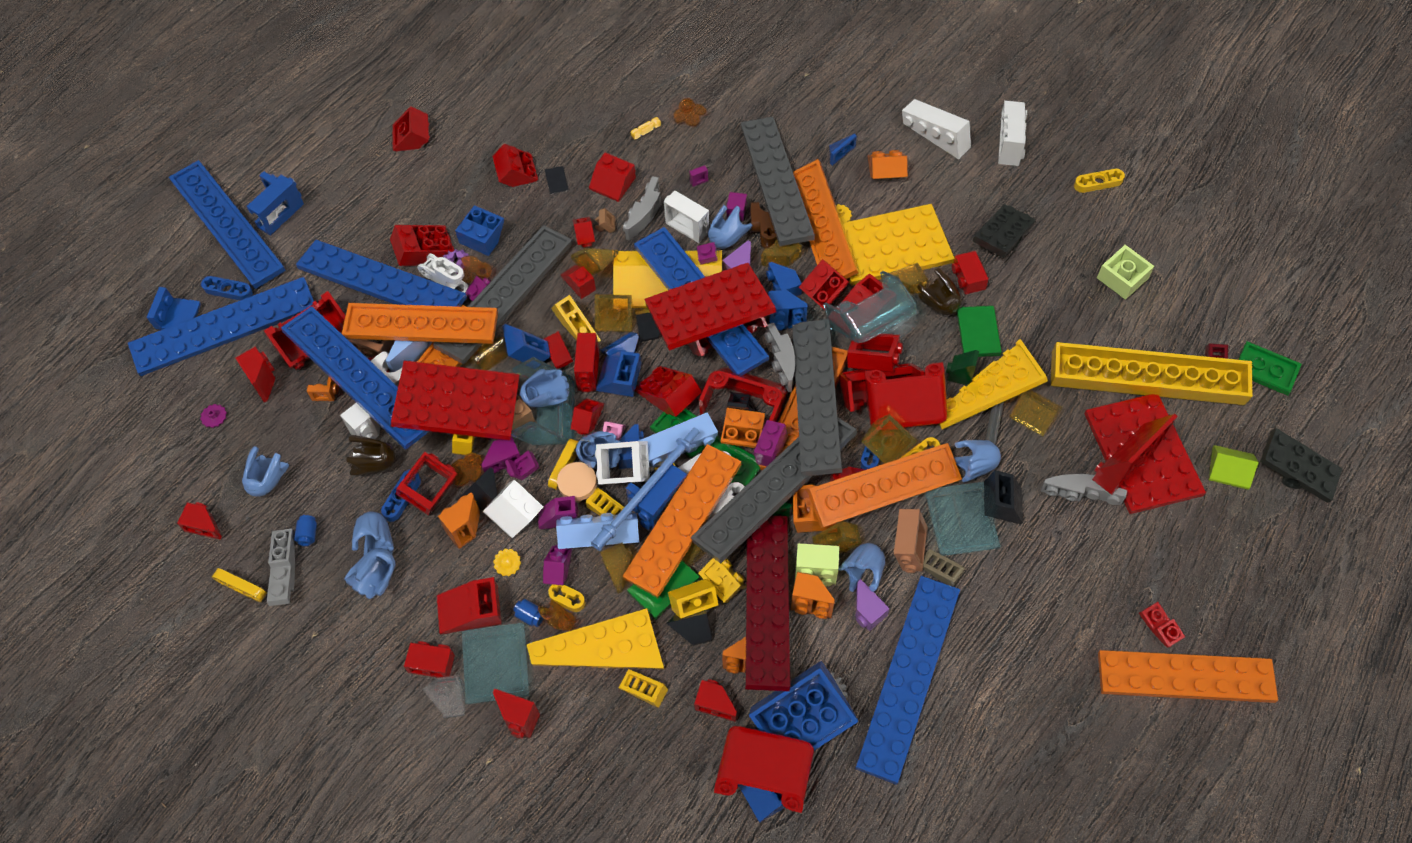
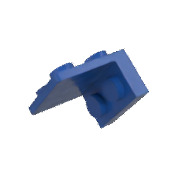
M159 287L148 312L147 319L155 329L163 330L195 318L201 303L196 300L173 298L167 288Z

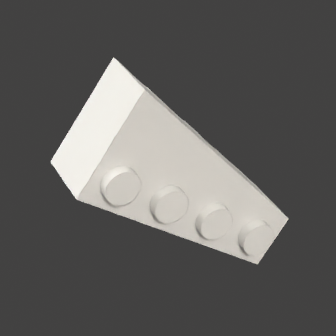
M916 99L902 110L904 125L957 159H960L971 148L970 122Z
M1004 100L1001 113L998 164L1019 166L1020 160L1024 159L1027 123H1025L1027 110H1025L1024 102Z

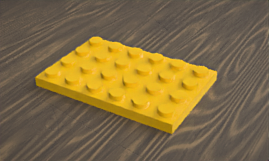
M932 204L842 223L859 272L848 278L851 286L856 285L869 273L880 280L954 262L953 253Z

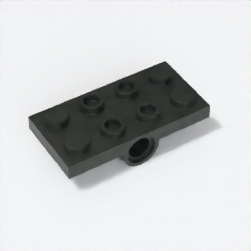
M1004 204L974 235L972 241L1004 258L1011 250H1015L1018 247L1022 237L1034 225L1036 219L1016 210L1010 205Z
M1277 428L1271 430L1260 461L1283 476L1282 483L1285 486L1293 489L1304 488L1327 503L1333 501L1343 469Z

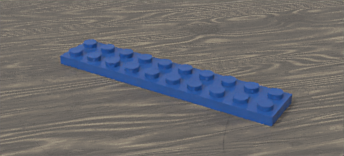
M199 160L169 177L173 185L254 289L286 271L281 262Z
M665 227L634 243L635 249L668 290L705 277ZM744 324L706 337L732 372L738 376L746 374L769 360V355Z
M315 240L296 263L297 268L396 305L461 307L467 299L464 292L319 240Z
M302 277L128 342V346L137 373L143 376L259 332L270 326L277 325L280 322H285L313 305L314 299L306 279Z
M312 306L281 327L282 332L405 450L429 432L391 427L398 387Z
M920 576L855 768L856 770L890 783L898 784L960 589Z

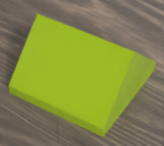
M1213 445L1209 481L1249 490L1259 462L1254 454Z

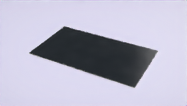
M563 166L545 169L550 194L569 191Z

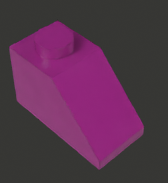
M512 436L511 440L497 439L492 442L482 463L484 473L489 468H493L494 473L506 469L505 460L510 459L514 461L520 457Z

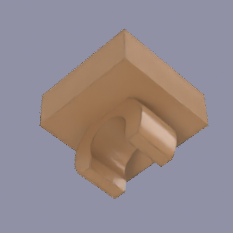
M605 208L599 210V217L595 219L599 225H596L595 228L599 231L605 229L609 233L614 232L615 216Z

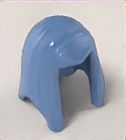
M723 205L712 221L708 237L711 243L715 242L716 248L726 249L732 246L752 227L751 223H741L739 206L733 209L725 221L722 215L727 210V207Z
M540 369L535 372L521 387L520 396L523 402L530 407L541 408L566 401L569 394L567 390L569 383L566 382V377L562 376V370Z
M594 432L579 440L576 446V453L579 459L587 464L588 467L597 469V459L595 457L596 444L620 443V441L616 440V435L613 433ZM622 448L608 449L610 468L617 466Z
M964 440L955 443L956 448L969 447L972 450V455L954 458L957 466L965 471L962 482L985 475L994 470L1000 463V450L989 440Z
M254 446L247 457L242 484L249 495L260 497L268 494L277 485L288 469L289 464L280 462L281 456L277 453L274 454L273 458H266L264 455L256 458L259 448Z
M370 511L358 517L353 529L352 550H358V540L365 536L364 555L377 548H383L393 554V541L384 516L378 512Z
M873 543L861 544L839 566V571L844 570L849 575V590L851 592H854L857 582L862 578L866 569H871L874 574L873 581L869 586L870 590L874 592L878 588L885 566L884 552Z
M383 548L373 549L366 553L349 570L344 580L349 586H352L355 592H358L360 595H366L368 599L376 595L381 596L390 582L396 565L395 559L388 550Z

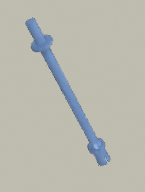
M694 427L684 439L678 438L676 440L678 446L616 518L610 524H604L601 527L602 531L591 541V545L595 549L601 551L607 542L616 536V529L682 452L691 451L690 443L700 433L697 428Z

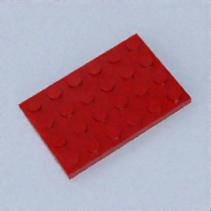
M748 262L644 299L668 350L776 312L775 305Z
M404 360L391 419V427L511 440L520 374Z
M1155 394L1087 409L1084 413L1105 461H1107L1106 457L1112 450L1115 452L1118 450L1117 446L1123 439H1129L1128 436L1135 427L1139 429L1144 423L1169 416L1160 396ZM1173 424L1158 448L1119 487L1127 490L1124 503L1129 515L1202 497L1206 494Z

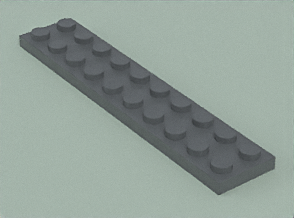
M774 117L741 122V130L779 246L814 240L815 235Z
M543 225L468 307L497 308V329L573 245L572 239ZM433 343L436 350L462 364H465L483 344Z
M829 319L800 322L796 325L792 324L802 477L842 473Z
M838 418L841 450L857 435V429ZM799 437L691 537L695 545L721 564L812 477H802Z

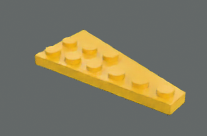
M1021 339L1016 342V345L1011 350L1007 349L999 360L993 361L977 374L968 386H963L959 389L960 392L956 396L947 399V419L943 423H939L941 429L1048 382L1047 376Z
M647 608L527 644L533 666L664 669Z

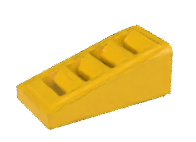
M598 487L586 500L587 508L599 516L607 513L612 506L614 507L611 511L613 515H616L618 511L621 512L624 506ZM606 502L607 505L602 509L601 507Z
M628 669L618 687L658 708L668 691L663 683ZM633 678H636V680L634 681L632 687L630 688L629 685H630L632 679H633ZM641 681H642L643 683H642V685H641L639 691H637V688H638V686L640 685V683H641ZM650 685L651 687H650V689L648 690L647 694H644V693L646 692L648 686Z

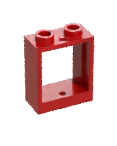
M855 331L847 351L848 368L893 372L895 365L899 363V354H902L903 343H900V335ZM862 349L889 351V353L862 351Z
M577 333L574 375L578 391L591 392L596 391L600 351L596 333Z
M424 451L397 487L396 495L429 516L456 480V470L449 464L444 465L434 454H428ZM424 464L448 479L432 501L408 487Z

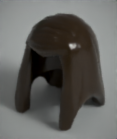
M937 268L934 272L938 278L934 281V284H931L928 288H925L921 283L918 284L917 288L920 292L918 296L924 304L935 312L942 315H952L960 307L961 296L951 279L940 268Z
M349 436V442L361 443L353 448L352 457L346 458V461L352 464L350 475L382 472L393 465L395 453L390 444L363 436Z

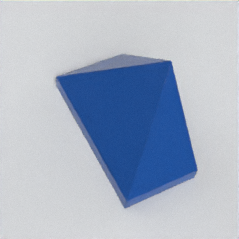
M850 135L829 145L830 164L832 166L856 147L857 135Z
M629 332L601 349V352L609 356L619 351L634 353L639 336L637 333Z

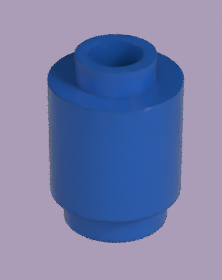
M302 515L297 520L294 540L299 545L309 546L315 542L317 528L315 517Z
M527 599L518 601L513 610L516 618L530 626L536 627L540 626L546 615L541 607Z

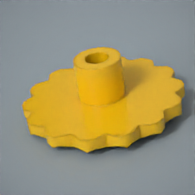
M837 204L836 208L841 223L850 221L852 217L851 210L845 207V205Z
M505 548L503 551L500 550L493 560L495 564L494 569L502 576L515 574L521 565L520 556L513 549L508 550Z

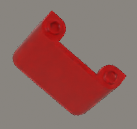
M329 291L320 296L321 299L318 300V303L314 301L311 306L342 334L346 315ZM305 310L282 324L280 322L277 324L278 328L270 326L264 330L265 336L290 369H300L305 365V361L310 358L282 332L281 327Z
M943 362L932 363L926 366L925 375L886 380L885 373L880 370L865 371L866 403L870 425L873 429L886 430L939 424L946 421L947 399Z
M741 726L731 727L725 740L714 793L733 795L737 790L738 784L782 794L781 803L786 809L802 813L814 748L809 742Z

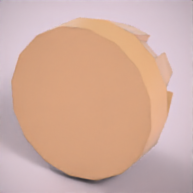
M574 462L567 464L561 469L557 477V485L564 497L575 496L576 503H581L580 501H586L595 491L597 478L594 470L588 467L587 464Z

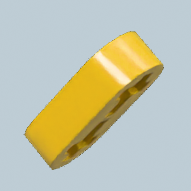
M552 584L549 587L548 593L552 602L572 612H579L585 607V599L580 592L566 585ZM559 590H561L562 594L565 597L561 595H557V597H555L554 591L558 592ZM577 598H579L580 604L576 603L573 606L572 601L570 599L576 600Z

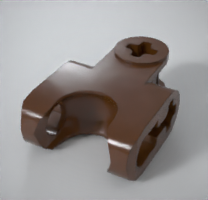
M751 202V232H760L761 246L766 250H773L778 246V240L769 213L760 208L759 202Z

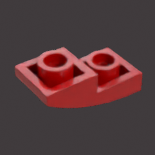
M559 331L543 339L548 342L550 358L556 369L565 367L573 362Z
M1155 602L1139 612L1146 625L1167 648L1185 638L1175 620L1168 618L1159 602Z

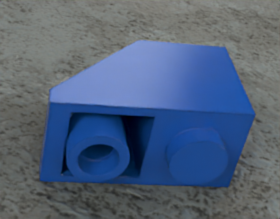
M774 262L768 263L766 274L768 280L773 283L774 291L788 290L795 296L802 294V290L799 288L802 283L795 270Z
M634 424L619 441L620 443L634 442L644 439L643 431H639V425ZM632 447L622 448V453L619 454V469L633 468Z

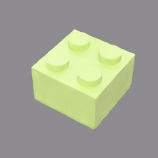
M1124 245L1101 266L1097 279L1126 300L1149 279L1154 265Z
M798 543L795 580L797 572L818 576L825 586L836 585L839 546Z

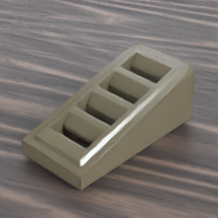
M931 549L924 556L923 569L949 586L954 587L964 573L965 568ZM931 557L934 558L930 565L926 564ZM940 562L941 564L939 565V567L937 569L934 568L936 563ZM944 566H946V567H947L946 571H945V572H942L941 570L943 569ZM952 570L954 574L952 576H949L948 574Z

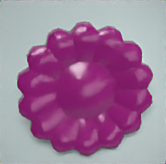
M209 405L201 413L200 420L206 427H219L220 424L224 423L227 412L221 405Z

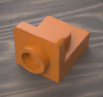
M328 377L327 385L316 384L308 385L307 393L312 401H334L335 395L339 391V385L330 377Z

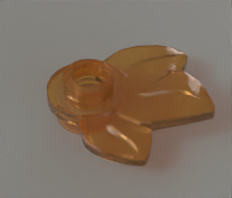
M684 98L679 103V109L674 112V120L676 123L685 121L689 126H697L699 116L706 114V109L701 104H695L692 99Z
M474 256L461 258L465 267L463 268L465 276L462 281L465 283H470L469 285H471L476 276L482 279L491 276L492 269L488 263L480 262ZM485 269L486 273L481 274L479 271Z
M469 453L464 459H458L451 465L457 473L455 486H463L470 480L475 482L480 478L482 474L481 465L483 463L480 455Z
M552 599L550 600V608L538 607L540 615L548 620L547 623L552 628L571 631L575 627V617Z

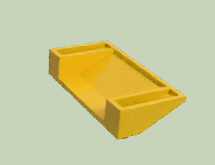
M717 250L718 261L701 265L698 261L697 251H685L705 277L722 271V250ZM614 251V308H647L645 298L668 291L638 251Z

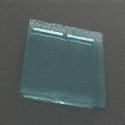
M984 482L939 487L925 492L939 554L945 556L1000 548L993 517L984 515Z
M524 622L462 631L466 705L495 701L493 695L494 688L518 697L530 696Z

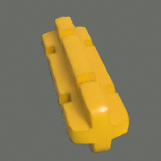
M658 117L651 119V122L647 121L638 126V129L631 130V136L636 140L641 137L640 135L643 136L654 130V128L656 129L661 126V121Z

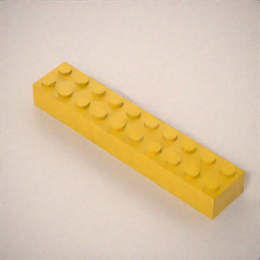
M1056 342L1052 350L1051 386L1137 395L1155 394L1167 398L1245 405L1252 398V361Z

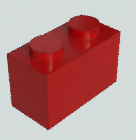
M976 251L955 255L952 271L957 275L959 287L963 289L965 295L986 290L989 279Z
M423 641L410 643L404 668L410 674L449 679L455 655L447 645L430 646L429 643Z

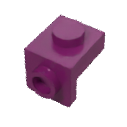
M476 276L466 290V295L473 301L491 280L486 277L482 279Z
M529 450L514 461L510 459L505 460L507 473L519 480L525 479L540 468L533 452Z

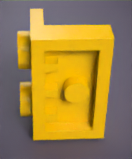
M712 558L698 574L714 585L718 597L724 603H727L740 589H746L745 579L739 572L733 571L731 568L732 564L728 559H725L720 564Z

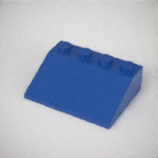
M822 661L790 681V691H774L753 705L749 712V717L759 731L809 742L814 750L859 721L835 679Z

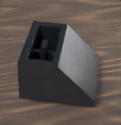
M994 470L984 481V515L1022 524L1021 486L1013 474Z

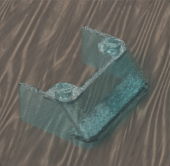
M885 271L880 272L884 289L857 304L843 301L837 307L828 303L823 304L831 329L857 343L866 342L914 315L918 308L915 300L900 278Z
M532 357L515 366L513 372L529 379L540 369L556 370L557 368ZM565 372L562 373V376H565L567 379L566 382L569 383V388L567 389L569 394L566 401L552 406L537 408V423L530 421L512 430L511 436L532 445L566 444L570 438L574 439V430L570 429L575 407V382L573 378Z

